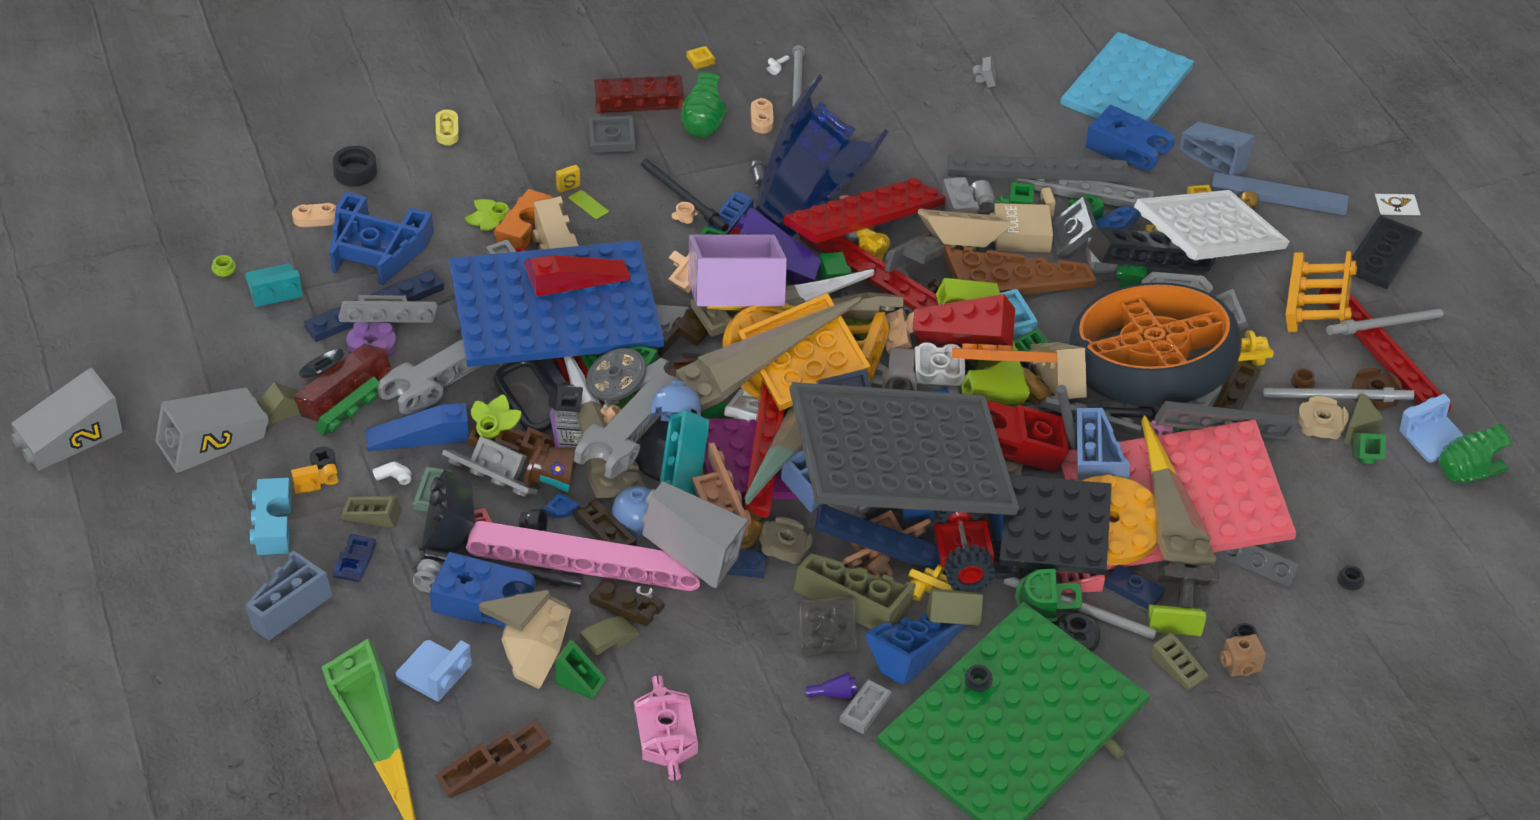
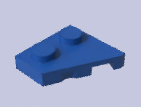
M1123 206L1095 220L1097 227L1130 230L1140 218V212L1136 208Z

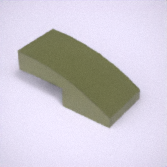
M622 616L600 621L579 632L580 640L596 656L613 645L619 649L639 636V632Z

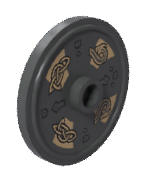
M621 348L607 352L598 358L589 369L587 374L588 389L595 398L602 401L623 399L636 391L644 381L647 371L646 363L643 357L632 349Z

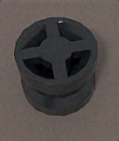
M318 447L310 453V463L317 465L318 469H322L328 464L336 465L335 452L329 447Z

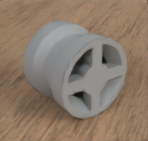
M431 559L420 561L417 567L418 572L415 573L412 579L414 586L418 590L430 593V589L442 565Z

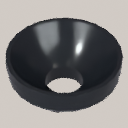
M1068 613L1055 621L1054 624L1091 652L1095 651L1098 647L1100 629L1092 618L1081 613ZM1078 621L1083 623L1085 628L1077 630L1071 627L1070 624Z

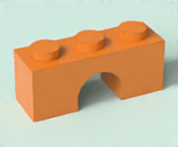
M527 189L524 195L518 198L513 209L507 212L502 223L496 226L494 232L496 243L508 239L513 248L524 246L526 250L532 243V225H535L534 202L550 199L553 196Z

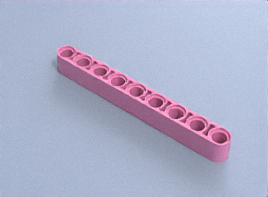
M485 521L475 522L470 530L466 545L467 551L477 557L685 591L698 589L701 578L662 550Z

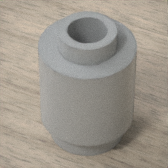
M985 180L972 183L970 186L973 189V199L978 202L979 212L983 214L991 212L994 209L996 199L990 183Z

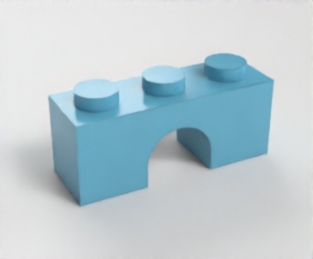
M289 478L257 479V490H252L253 506L256 505V509H251V523L255 525V529H250V543L256 546L257 555L289 554L290 531L287 516L276 517L278 515L291 514Z

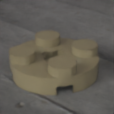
M776 517L775 521L769 522L768 520L763 524L759 535V540L762 544L761 551L767 556H774L792 564H798L809 553L812 545V536L810 533L807 536L803 531L804 526L798 521L786 517Z

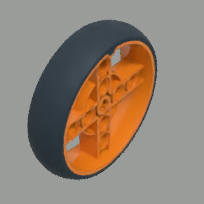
M1155 282L1118 288L1093 300L1077 317L1071 331L1069 345L1085 348L1086 385L1093 391L1116 402L1135 406L1157 407L1162 406L1165 401L1186 403L1203 397L1220 387L1232 374L1238 363L1242 339L1235 316L1214 295L1187 285ZM1124 327L1119 336L1097 341L1107 333ZM1216 345L1207 353L1195 359L1186 360L1190 351Z

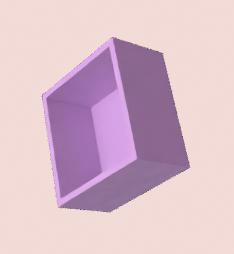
M689 235L688 282L697 306H785L787 258L775 235Z

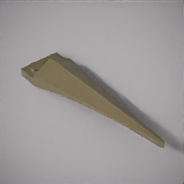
M862 297L851 299L699 356L697 361L676 370V377L679 381L686 383L685 387L692 388L698 394L703 411L722 402L792 347L860 304Z

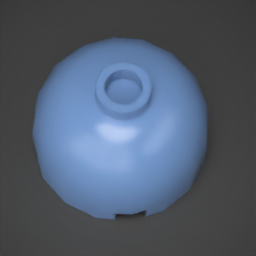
M671 381L670 385L663 386L653 396L650 416L655 419V414L661 415V421L669 422L670 415L685 410L701 416V400L692 388L685 387V382Z
M632 486L622 490L614 499L611 514L636 538L644 537L642 534L645 524L642 523V519L649 507L646 500L651 489L643 486Z

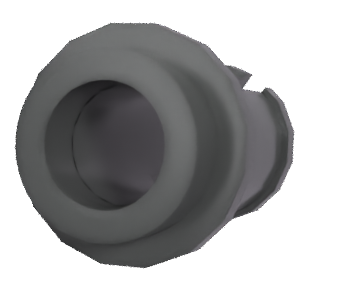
M762 160L753 161L749 169L750 173L754 176L755 185L757 188H765L770 183L766 173L767 164Z

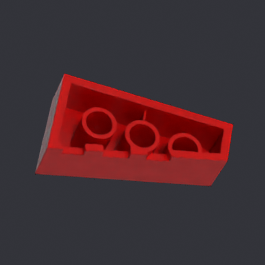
M1005 294L918 308L914 309L912 330L923 343H932L934 345L977 344L978 346V344L997 345V348L998 345L1013 346L1015 307Z

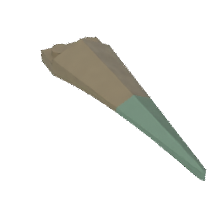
M793 406L789 408L745 496L746 504H749L770 479L803 448Z

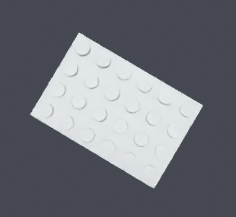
M1230 190L1137 199L1134 206L1145 219L1150 220L1156 226L1158 231L1167 235L1174 245L1179 246L1193 260L1286 249L1290 242Z

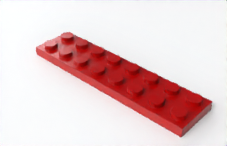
M910 178L906 181L878 187L868 192L864 191L854 196H846L840 200L829 201L819 206L815 205L805 210H797L794 213L784 215L783 224L814 243H818L918 213L919 209L929 210L945 205V196L939 193L937 189L923 184L921 180Z

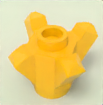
M868 228L858 230L857 237L860 238L858 246L882 261L884 254L890 247L888 236L883 233H876Z

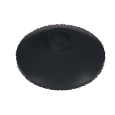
M335 349L316 357L299 371L300 377L311 378L319 375L322 379L329 377L335 372L333 367L343 358L344 351L342 349Z

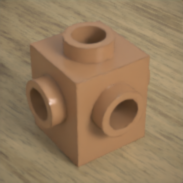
M1256 634L1226 639L1223 651L1220 652L1221 663L1223 667L1227 668L1231 677L1247 676L1252 673L1261 672L1266 657Z

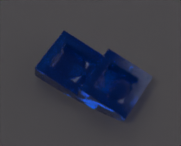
M350 534L344 552L339 554L333 577L359 582L377 544L375 538Z

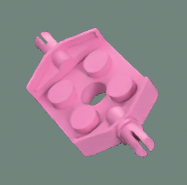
M658 675V682L657 676L651 679L653 691L634 701V713L636 712L642 747V760L667 766L669 779L674 781V773L676 780L681 778L679 764L698 753V740L689 695L668 690L667 687H664L663 677ZM663 718H669L673 722L671 724L664 725L661 724L659 720Z

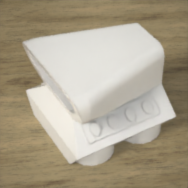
M922 343L914 348L913 372L917 377V391L932 392L947 387L950 393H961V384L965 379V359L952 358V348H960L958 345L947 344L943 348H937L932 343Z

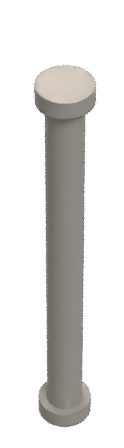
M796 45L792 49L794 76L793 103L790 117L793 120H800L803 117L801 95L802 64L805 48L801 45Z

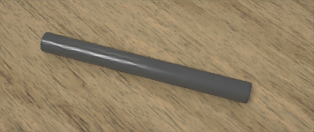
M1059 385L1056 388L1069 450L1077 449V435L1066 386Z

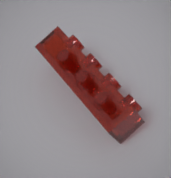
M681 75L595 79L594 99L596 113L681 109L683 107L682 103H684Z
M364 344L295 394L293 397L301 417L318 422L322 415L372 377H375L378 381L381 380L386 373L392 370L385 349Z

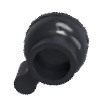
M532 509L521 513L519 527L540 531L547 530L548 518L545 509Z

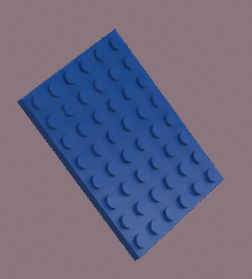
M639 240L449 258L467 367L599 354L621 348L629 349L635 346L648 348L664 347V338ZM551 255L624 260L630 274V280L536 297L524 266V261Z

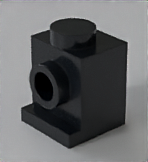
M560 382L557 386H551L548 405L555 411L580 413L583 387H577L574 384Z

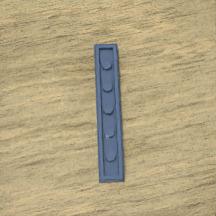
M1214 172L1211 187L1212 192L1230 190L1237 197H1240L1244 192L1254 191L1257 193L1259 201L1346 216L1349 195Z

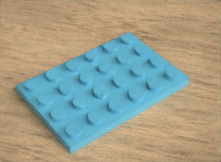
M1117 32L1061 97L1060 104L1096 119L1110 105H1113L1150 122L1191 71L1194 61L1169 52L1164 48H1159L1145 41L1130 37L1127 34Z

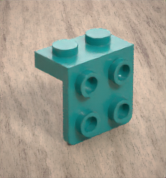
M291 264L254 270L245 274L255 307L302 297L300 275L298 270H294Z

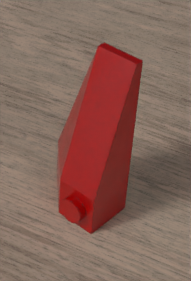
M551 255L524 261V266L536 297L630 280V274L624 260Z

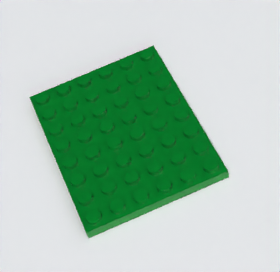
M1022 602L877 736V743L973 820H1028L1149 701L1150 694L1025 602ZM974 665H983L992 674V685L985 691H973L965 684V674Z

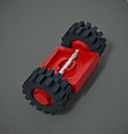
M934 510L936 520L934 533L941 567H945L948 584L951 585L953 590L957 588V591L965 590L966 592H971L974 589L975 592H980V587L985 590L988 587L987 583L991 584L993 578H995L994 552L987 520H983L982 513Z

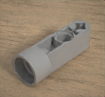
M890 347L889 369L883 376L882 388L917 391V377L913 372L914 349Z

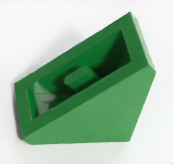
M573 640L567 643L555 660L556 684L589 699L595 697L607 679Z

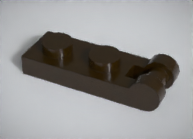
M597 499L588 502V506L584 508L579 507L573 511L575 520L579 524H583L597 540L637 546V540Z
M606 579L589 595L591 604L643 626H648L654 620L653 616L659 614L665 608L663 601L658 597L649 598Z

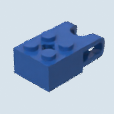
M1110 105L1089 126L1085 147L1112 160H1125L1127 163L1140 169L1150 171L1158 163V153L1165 154L1174 147L1175 138L1170 131ZM1159 138L1164 139L1167 144H1165L1164 142H1162V141H1160V140H1158V139H1159Z
M449 552L430 589L431 611L478 624L488 622L505 627V623L480 612L479 604L518 594L533 593L536 587V580L531 573Z

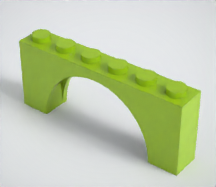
M944 278L936 293L938 305L1000 295L1001 293L997 283ZM1013 340L1012 351H1018V349L1015 347V343ZM998 361V364L987 369L969 370L961 384L962 394L985 396L986 401L1003 405H1023L1025 400L1028 399L1030 392L1020 361Z

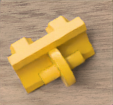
M1252 330L1245 332V337L1241 338L1242 346L1238 361L1250 360L1253 365L1261 366L1265 364L1266 358H1273L1274 351L1269 347L1266 337H1256Z
M940 564L935 570L927 567L924 573L911 569L908 575L909 581L916 584L913 600L920 601L924 592L931 593V589L953 590L951 585L948 584L947 576L944 574L945 567H941Z

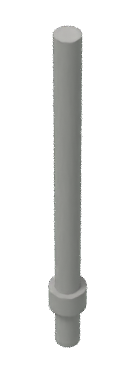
M1439 308L1361 321L1345 320L1341 324L1327 326L1326 331L1329 335L1340 333L1349 335L1359 330L1443 317V310Z
M1383 387V390L1263 388V397L1311 398L1314 396H1325L1332 399H1359L1360 394H1364L1368 399H1381L1383 402L1414 400V390H1394V387Z
M1017 577L1007 578L1004 580V584L1017 588L1021 579ZM1062 594L1060 595L1061 600L1065 603H1072L1075 601V599L1070 598ZM1082 602L1080 609L1075 610L1154 640L1157 633L1156 629Z

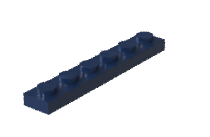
M431 269L369 295L406 296L407 302H416L444 290V283ZM340 306L305 320L304 327L313 340L318 342L352 328L356 322H340L338 318Z
M821 504L817 509L815 530L924 569L928 567L935 570L940 564L937 545L824 504Z

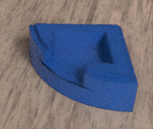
M558 493L543 509H545L549 517L564 518L573 515V511L579 508L580 505Z

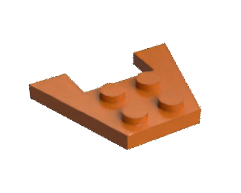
M962 344V348H952V358L992 361L1057 363L1058 353L1012 351L1013 346L998 345L997 348V345L978 344V348L977 344Z

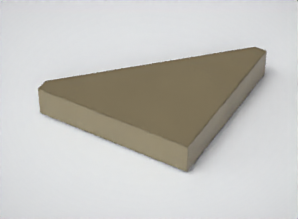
M543 590L481 602L479 610L522 631L550 599V592Z

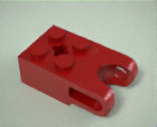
M987 401L990 413L996 415V417L991 416L1003 457L1017 463L1056 472L1069 454L1062 417L1019 404L1014 408Z

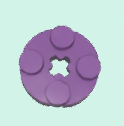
M386 322L354 323V328L347 335L346 341L349 353L354 354V358L361 362L372 363L381 361L382 356L387 354L390 356L396 349L395 333L392 330V325Z

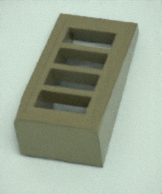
M396 496L348 497L341 518L342 520L395 528L402 509Z
M1172 633L1153 645L1150 658L1187 691L1192 690L1208 679V674ZM1183 664L1186 666L1183 669L1179 668ZM1190 672L1194 673L1190 678L1186 677Z

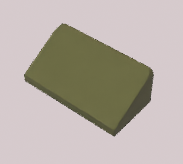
M931 589L926 614L930 622L979 626L982 616L983 594L979 592Z

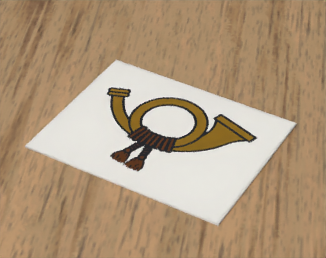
M1375 194L1380 215H1420L1414 194Z

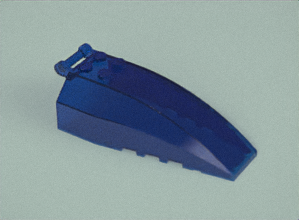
M821 75L803 91L785 117L769 158L755 206L758 212L790 237H793L797 232L783 224L784 215L794 213L797 210L812 208L815 205L826 204L871 160L888 134V131L885 129L872 142L851 140L850 137L855 129L851 125L847 126L825 108L826 105L822 101L813 109L810 96L823 77Z

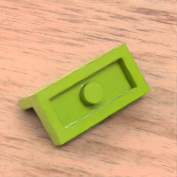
M1149 604L1148 627L1156 629L1157 633L1202 636L1206 621V612H1202V609Z

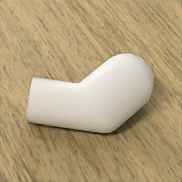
M390 462L373 469V474L377 481L392 476L401 485H407L411 482L412 473L410 469L397 462Z

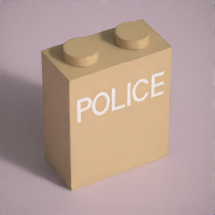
M994 204V211L989 213V215L1002 216L1011 222V226L992 241L995 244V251L1050 253L1053 231L1049 205Z

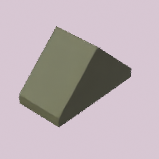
M276 382L272 383L258 401V405L268 416V426L310 410V405L299 390Z
M1360 394L1344 443H1353L1354 433H1380L1384 418L1364 394Z

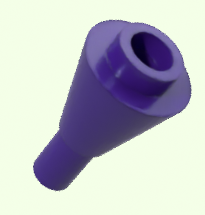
M849 672L828 680L823 684L806 687L807 698L825 695L826 697L853 699L852 694L857 693L855 677H850Z

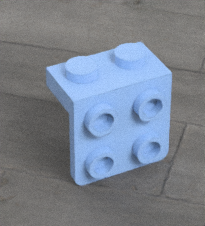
M1445 394L1436 398L1432 397L1415 407H1409L1403 412L1399 431L1429 463L1439 460V455L1443 451L1444 446L1463 436L1462 432L1447 417L1450 399Z
M426 640L396 671V679L439 702L471 667L470 645L461 640L449 651L431 640Z

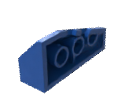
M465 402L437 405L366 429L367 451L467 442L469 438Z
M925 613L921 615L920 619L911 621L909 618H904L900 620V624L891 625L889 622L882 623L867 632L865 638L881 673L890 677L894 682L905 685L917 677L966 625L930 622Z

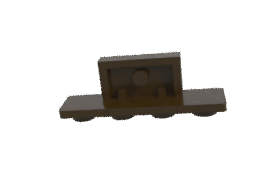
M691 304L687 308L685 315L682 318L678 317L674 321L672 329L669 332L664 331L662 333L664 347H659L658 353L663 355L680 336L698 346L709 334L692 309Z

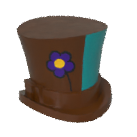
M538 437L525 473L524 480L526 486L535 487L537 483L543 482L568 493L576 465L574 455L577 447H549L550 444H545L544 439Z

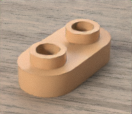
M764 98L754 100L751 103V128L755 132L762 134L772 131L774 121L772 103Z
M331 203L299 205L292 211L293 223L299 227L333 225L335 222L336 205Z

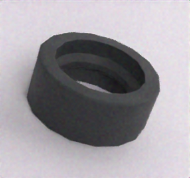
M348 146L337 151L333 156V172L336 180L347 186H361L372 181L377 175L376 156L373 151L362 146ZM351 163L365 164L364 167L359 169L344 168L345 165Z

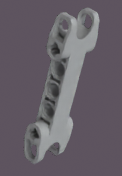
M461 339L416 366L405 362L392 369L379 381L380 384L377 387L378 396L386 400L400 396L397 400L399 412L404 415H411L435 404L442 397L443 388L481 366L467 367ZM389 383H395L389 390L385 391ZM410 399H412L413 403L409 407H406L407 402Z
M660 358L646 367L647 371L644 381L636 390L638 393L605 428L593 423L584 432L575 450L574 462L584 464L592 458L603 459L607 461L604 476L610 479L615 478L632 465L640 449V445L636 442L661 416L655 414V419L650 416L653 396L663 386L670 385L671 381H679L677 377L667 374L668 360Z

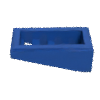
M735 191L718 211L720 218L729 224V229L725 231L726 235L736 226L742 214L746 215L750 208H754V200L738 191ZM708 224V227L721 230L716 225Z

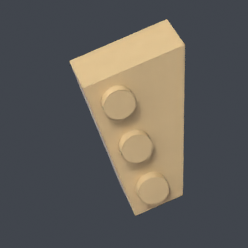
M561 196L534 202L535 229L532 230L534 243L539 244V250L578 246L575 235L570 233L566 225L570 222L568 215L563 216L562 214L563 201Z
M1060 342L1031 344L1030 351L1058 353L1057 363L1030 362L1035 373L1042 375L1041 380L1050 388L1055 396H1057V386L1064 385L1067 389L1068 399L1087 397L1085 348Z

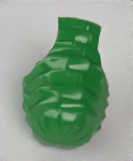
M699 72L697 84L686 97L684 103H682L681 121L686 132L691 136L699 138L710 137L718 130L726 117V103L721 101L718 94V84L721 78L718 74Z
M1497 424L1486 431L1467 433L1451 441L1449 445L1444 446L1443 451L1439 455V466L1450 482L1460 484L1465 482L1472 483L1473 481L1478 482L1480 480L1485 481L1491 476L1506 473L1508 468L1503 460L1492 463L1491 460L1501 449L1512 445L1511 438L1501 424Z

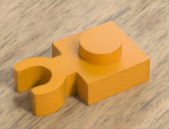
M328 464L322 469H318L317 465L291 470L295 495L320 490V484L334 485L338 483L335 464Z

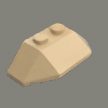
M918 210L919 216L933 237L942 242V244L952 245V248H955L956 245H962L963 248H973V250L976 247H986L1011 226L1010 221L998 215Z
M550 596V599L522 631L507 624L505 625L501 640L513 667L514 678L537 689L542 686L560 651L571 609L564 602Z

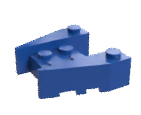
M345 192L335 209L333 238L330 246L333 273H336L344 259L377 267L379 283L384 285L426 248L434 234L432 213L410 208L403 221L397 223L369 216L367 197Z

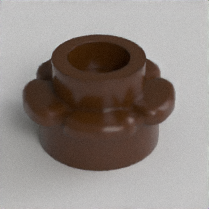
M1306 368L1298 369L1291 378V382L1296 388H1313L1316 383L1314 373Z

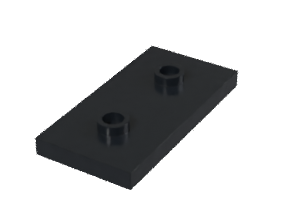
M1380 215L1352 256V261L1357 263V273L1352 276L1388 289L1421 239L1423 232Z

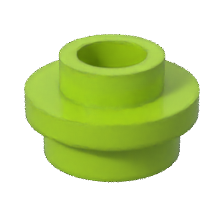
M227 255L216 257L212 264V272L217 276L226 277L233 274L236 270L235 262Z

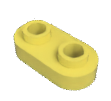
M442 110L436 114V139L440 144L449 146L456 143L459 139L458 114L453 110Z

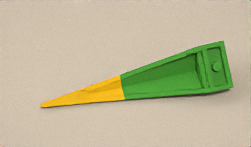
M366 639L322 666V670L329 690L363 744L403 819L416 820L384 667L380 664L374 643Z

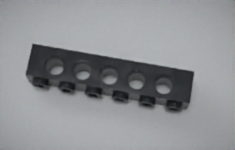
M1097 227L1087 246L1101 263L1210 271L1217 258L1190 259L1186 252L1179 246L1174 245L1167 235L1159 232Z

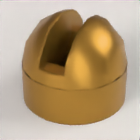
M1247 191L1240 195L1239 198L1250 208L1255 209L1258 206L1256 192Z

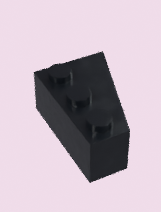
M444 469L440 477H435L430 486L431 495L421 551L426 552L428 548L456 553L475 524L472 482Z

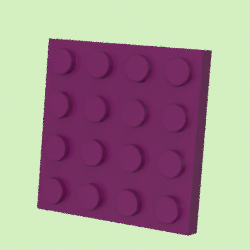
M706 418L709 420L703 473L704 475L714 473L708 459L709 443L714 442L717 450L723 452L726 470H730L732 473L734 489L739 490L742 499H744L756 420ZM781 468L775 474L772 499L799 500L782 481Z

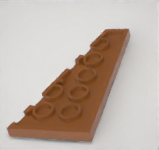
M943 244L945 245L943 255L954 279L997 283L1000 293L1017 289L1022 295L1095 287L1097 281L1089 264L1064 260L1059 261V263L1046 262V258L1037 257L1036 260L1024 259V255L991 250H988L986 253L973 252V248L964 247L963 250L951 249L952 245Z

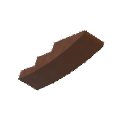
M476 422L466 443L476 447L480 438L476 429ZM488 426L486 430L493 428V426ZM530 427L527 428L526 433L512 428L501 431L498 436L490 439L527 456L525 460L527 462L530 461L534 444L538 437L544 439L545 444H550L549 447H555L554 437Z
M535 719L514 735L507 731L486 747L481 742L437 773L435 777L449 798L503 775L550 746L552 742Z

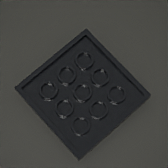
M1009 475L1019 509L1016 515L1004 514L999 566L1055 569V571L1106 575L1112 483Z

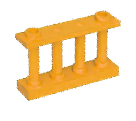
M1346 251L1345 263L1309 264V262H1305L1304 252L1294 253L1286 308L1288 332H1297L1298 324L1303 322V320L1340 319V324L1342 321L1351 320V307H1349L1352 275L1357 273V263L1352 261L1351 251ZM1309 273H1344L1343 279H1307L1305 277L1309 276ZM1316 288H1342L1341 294L1305 295L1303 291ZM1305 304H1340L1339 310H1303L1301 307H1304Z
M885 312L875 313L873 321L869 325H847L851 334H868L867 338L863 341L856 342L864 356L868 358V363L871 366V372L867 373L870 386L890 332Z

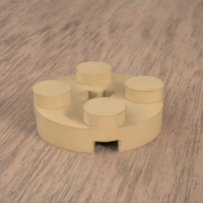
M1314 396L1309 398L1308 402L1301 403L1297 420L1302 427V433L1306 436L1338 439L1346 429L1349 419L1348 412L1344 406L1341 409L1337 405L1338 401L1330 397Z

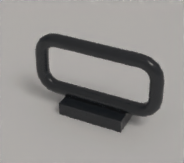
M551 359L540 360L541 366L536 360L511 362L498 368L494 374V383L501 395H505L511 410L521 411L519 422L523 428L527 430L530 427L540 432L551 429V418L540 423H532L503 378L508 373L521 367H529L550 396L551 386H557L560 382L567 383Z

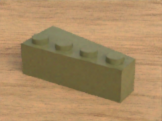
M811 553L797 568L794 591L872 630L882 623L889 622L891 625H896L912 605L916 584L908 581L905 585L894 582V577L884 574L882 578L867 574V569L860 567L846 568L843 562Z

